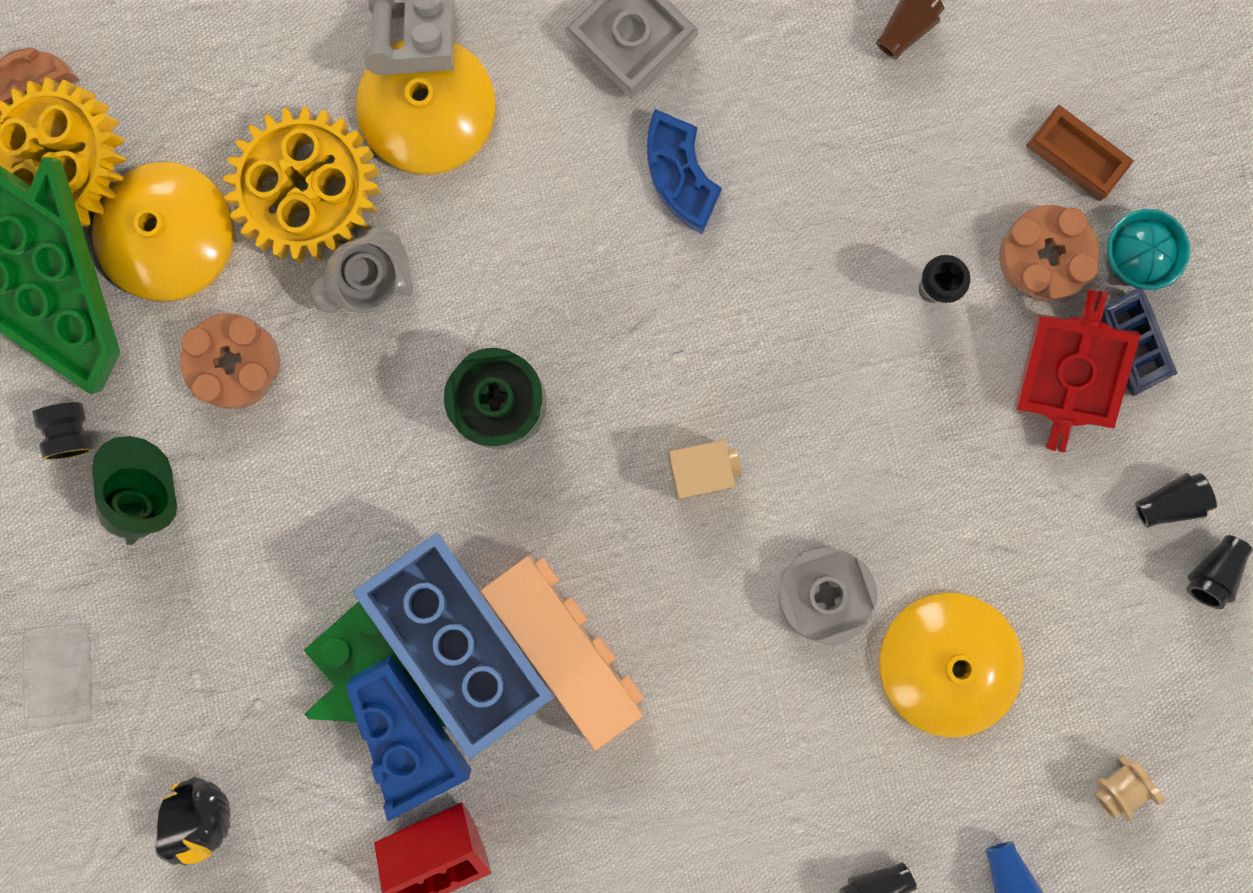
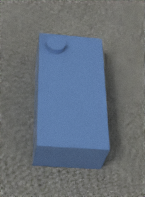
M436 532L352 591L469 760L554 699L550 689L439 533Z

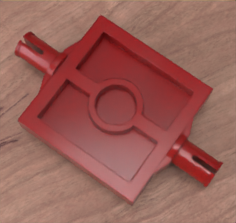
M1088 289L1081 317L1064 319L1038 314L1015 407L1017 410L1041 414L1053 421L1048 442L1045 446L1049 450L1056 451L1057 448L1059 452H1066L1072 426L1092 424L1115 428L1141 335L1133 331L1112 328L1101 321L1106 300L1109 296L1108 292Z

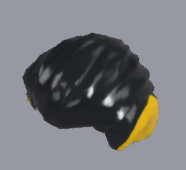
M194 776L187 781L173 785L171 791L176 793L163 798L158 813L155 853L160 859L172 865L181 864L185 866L212 856L213 851L220 847L223 839L228 836V829L230 828V803L225 793L214 783Z

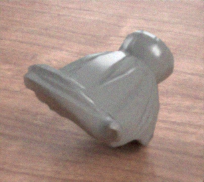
M374 227L366 235L340 245L327 260L324 275L314 280L311 286V300L316 308L326 313H334L341 308L350 312L371 313L388 304L397 293L411 295L413 286L410 280L404 245L395 233L381 227Z

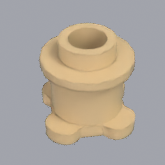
M1125 755L1117 759L1121 767L1119 770L1106 779L1099 777L1095 781L1099 789L1094 794L1095 798L1102 808L1114 819L1120 815L1125 820L1131 821L1134 818L1132 812L1150 799L1157 805L1165 801L1164 796L1151 781L1146 770L1137 761L1132 762Z

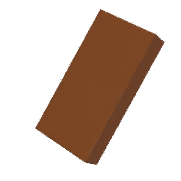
M1059 104L1052 110L1025 145L1099 201L1108 196L1134 162L1133 159Z

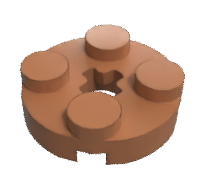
M1045 205L1027 211L1012 224L1000 245L999 261L1004 277L1015 289L1020 288L1024 293L1031 295L1029 298L1034 300L1052 302L1064 299L1078 292L1088 281L1096 276L1098 271L1097 263L1099 261V244L1093 228L1087 222V218L1081 210L1076 208L1067 209L1057 205ZM1045 242H1050L1053 247H1057L1060 256L1056 258V265H1050L1049 260L1046 258H1039L1038 251L1045 247Z
M230 313L211 316L200 322L195 328L189 329L182 338L183 349L180 355L181 373L187 387L198 400L225 409L245 408L260 401L267 394L265 391L270 387L272 380H276L280 368V356L276 342L272 335L249 318ZM229 349L232 354L241 356V362L234 365L235 372L232 374H228L226 368L220 367L219 364L220 359L224 356V352Z

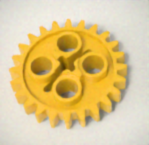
M45 78L43 85L31 80L27 81V94L13 88L11 90L13 104L10 105L0 101V111L2 113L0 116V166L31 186L43 157H57L60 159L81 225L88 227L91 225L88 211L103 215L105 211L100 202L102 196L110 199H115L116 197L114 192L108 187L110 181L118 182L123 180L119 173L113 171L114 165L126 161V157L114 151V148L125 142L124 137L111 132L119 124V121L106 115L109 106L95 99L96 95L66 80L58 83L50 78Z
M303 106L299 119H295L288 108H283L282 122L276 123L269 114H266L264 118L267 129L260 131L257 127L250 125L248 129L254 139L250 143L239 139L235 141L236 145L244 153L242 157H227V161L237 169L236 174L223 176V181L236 188V190L226 194L224 200L233 206H239L230 214V217L238 224L245 223L240 232L248 239L257 237L255 245L264 252L273 246V254L283 260L289 250H291L292 258L298 263H303L306 251L309 250L312 257L319 262L322 261L324 247H328L335 252L339 247L338 241L342 238L348 242L355 240V236L351 232L355 226L363 230L369 229L368 224L361 216L363 212L377 213L378 209L368 200V196L381 194V189L377 184L368 180L380 175V171L375 164H366L374 157V154L368 146L360 147L364 139L357 130L348 133L349 126L343 118L338 119L332 125V117L326 110H322L316 120H314L312 112L307 106ZM306 144H313L314 151L312 155L306 160L297 161V151ZM335 157L333 163L327 164L328 158ZM270 175H278V182L275 188L269 192H261V185L264 179ZM337 178H344L346 180L345 187L341 193L334 196L327 195L326 190L331 181ZM302 179L309 185L303 192L297 186V183ZM278 206L277 212L272 214V207ZM301 209H309L308 221L301 227H292L293 215Z

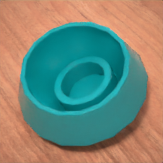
M1142 208L1126 214L1115 224L1108 238L1106 260L1110 271L1119 281L1134 288L1142 287L1143 290H1158L1170 286L1183 275L1190 260V242L1185 229L1173 216L1158 209Z

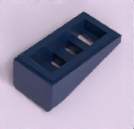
M1142 287L1136 288L1105 304L1101 321L1112 328L1129 331L1136 327L1141 335L1138 347L1145 344L1149 352L1135 358L1127 382V387L1132 396L1138 395L1178 374L1151 304ZM1127 310L1131 319L1118 324L1116 316ZM1154 360L1158 368L1140 377L1137 368Z

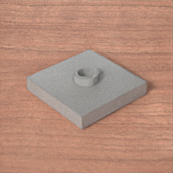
M594 0L565 28L566 36L632 99L697 36L698 29L669 0Z

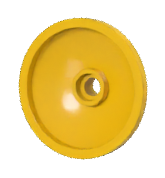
M403 40L392 44L390 47L392 49H403ZM454 42V70L376 75L366 68L357 90L356 114L363 137L376 155L384 162L400 171L414 175H437L461 167L482 149L494 125L496 99L491 79L482 63L469 50ZM426 89L429 93L424 100L416 101L413 99V95L417 90Z
M149 163L124 173L122 181H114L109 187L116 195L115 199L104 196L100 199L105 213L103 215L94 214L92 225L93 247L104 272L121 289L149 301H178L203 291L222 273L228 263L234 245V220L230 217L232 211L229 203L224 200V194L205 175L191 167L178 163ZM156 217V227L152 231L147 232L145 229L146 222L150 218Z
M936 593L909 604L893 619L882 639L878 667L881 684L889 702L905 720L927 733L956 738L974 735L986 730L997 723L1009 711L1021 688L1024 661L1021 645L1013 627L997 609L985 601L969 595ZM964 660L967 665L965 674L961 677H955L952 672L954 663Z

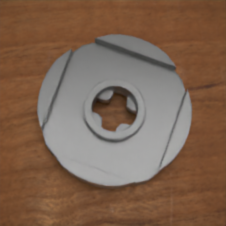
M817 547L807 550L794 558L781 574L778 598L782 614L788 624L807 639L823 644H839L851 640L863 631L867 625L866 622L871 617L872 609H875L877 588L873 575L865 563L847 551L832 547ZM823 582H827L829 587L839 588L840 595L834 597L835 606L827 609L823 602L816 603L814 594L820 592L819 585Z

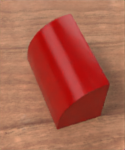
M462 802L374 842L382 893H450L491 874L488 857L479 832Z

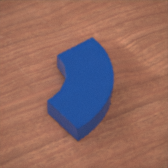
M655 109L650 121L647 139V161L653 184L658 195L672 214L691 229L703 234L722 188L708 179L697 163L694 143L698 127Z

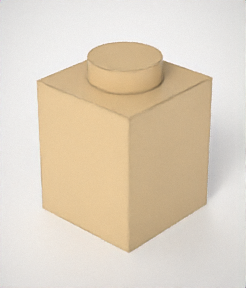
M726 440L668 452L677 500L735 488L734 478L742 477L736 448L728 450Z

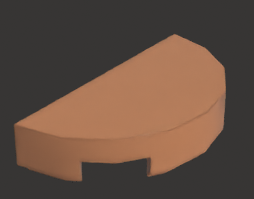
M35 48L12 51L0 59V101L10 105L13 104L11 90L15 88L27 94V81L30 80L43 85L45 78H50L58 83H61L62 80L74 83L79 81V78L66 62L51 53L41 52Z

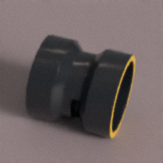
M83 403L55 404L36 409L32 412L35 427L41 430L42 435L45 436L39 444L43 460L65 459L93 451L90 435L86 434L82 427V423L86 419Z

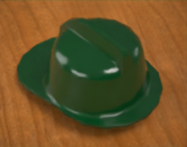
M132 436L116 437L101 445L94 455L92 464L96 514L101 525L109 533L124 538L126 545H133L139 538H144L151 533L159 532L168 527L176 517L177 501L173 473L166 455L159 447L149 441Z

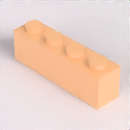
M531 554L480 591L596 751L643 716V708L639 703L645 697L629 675L621 679L612 667L611 663L616 660V657L604 639L598 636L593 640L582 624L588 618L575 599L571 596L565 601L554 585L560 579L544 557L536 561Z

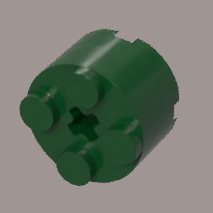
M485 348L470 353L450 374L444 389V405L450 422L468 440L486 448L507 449L524 443L537 433L546 412V392L540 377L525 359L507 349ZM499 388V391L504 396H508V400L501 403V410L495 411L489 404H485L486 399L492 398L494 395L493 390Z

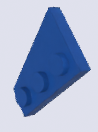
M392 655L349 679L346 688L361 737L367 741L373 761L371 769L376 784L380 783L385 800L383 808L387 821L469 780L471 767Z

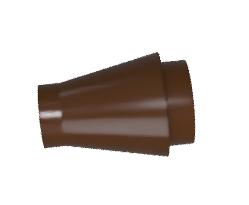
M900 0L882 35L877 39L876 45L888 57L897 60L905 50L940 23L939 15L945 9L941 0Z

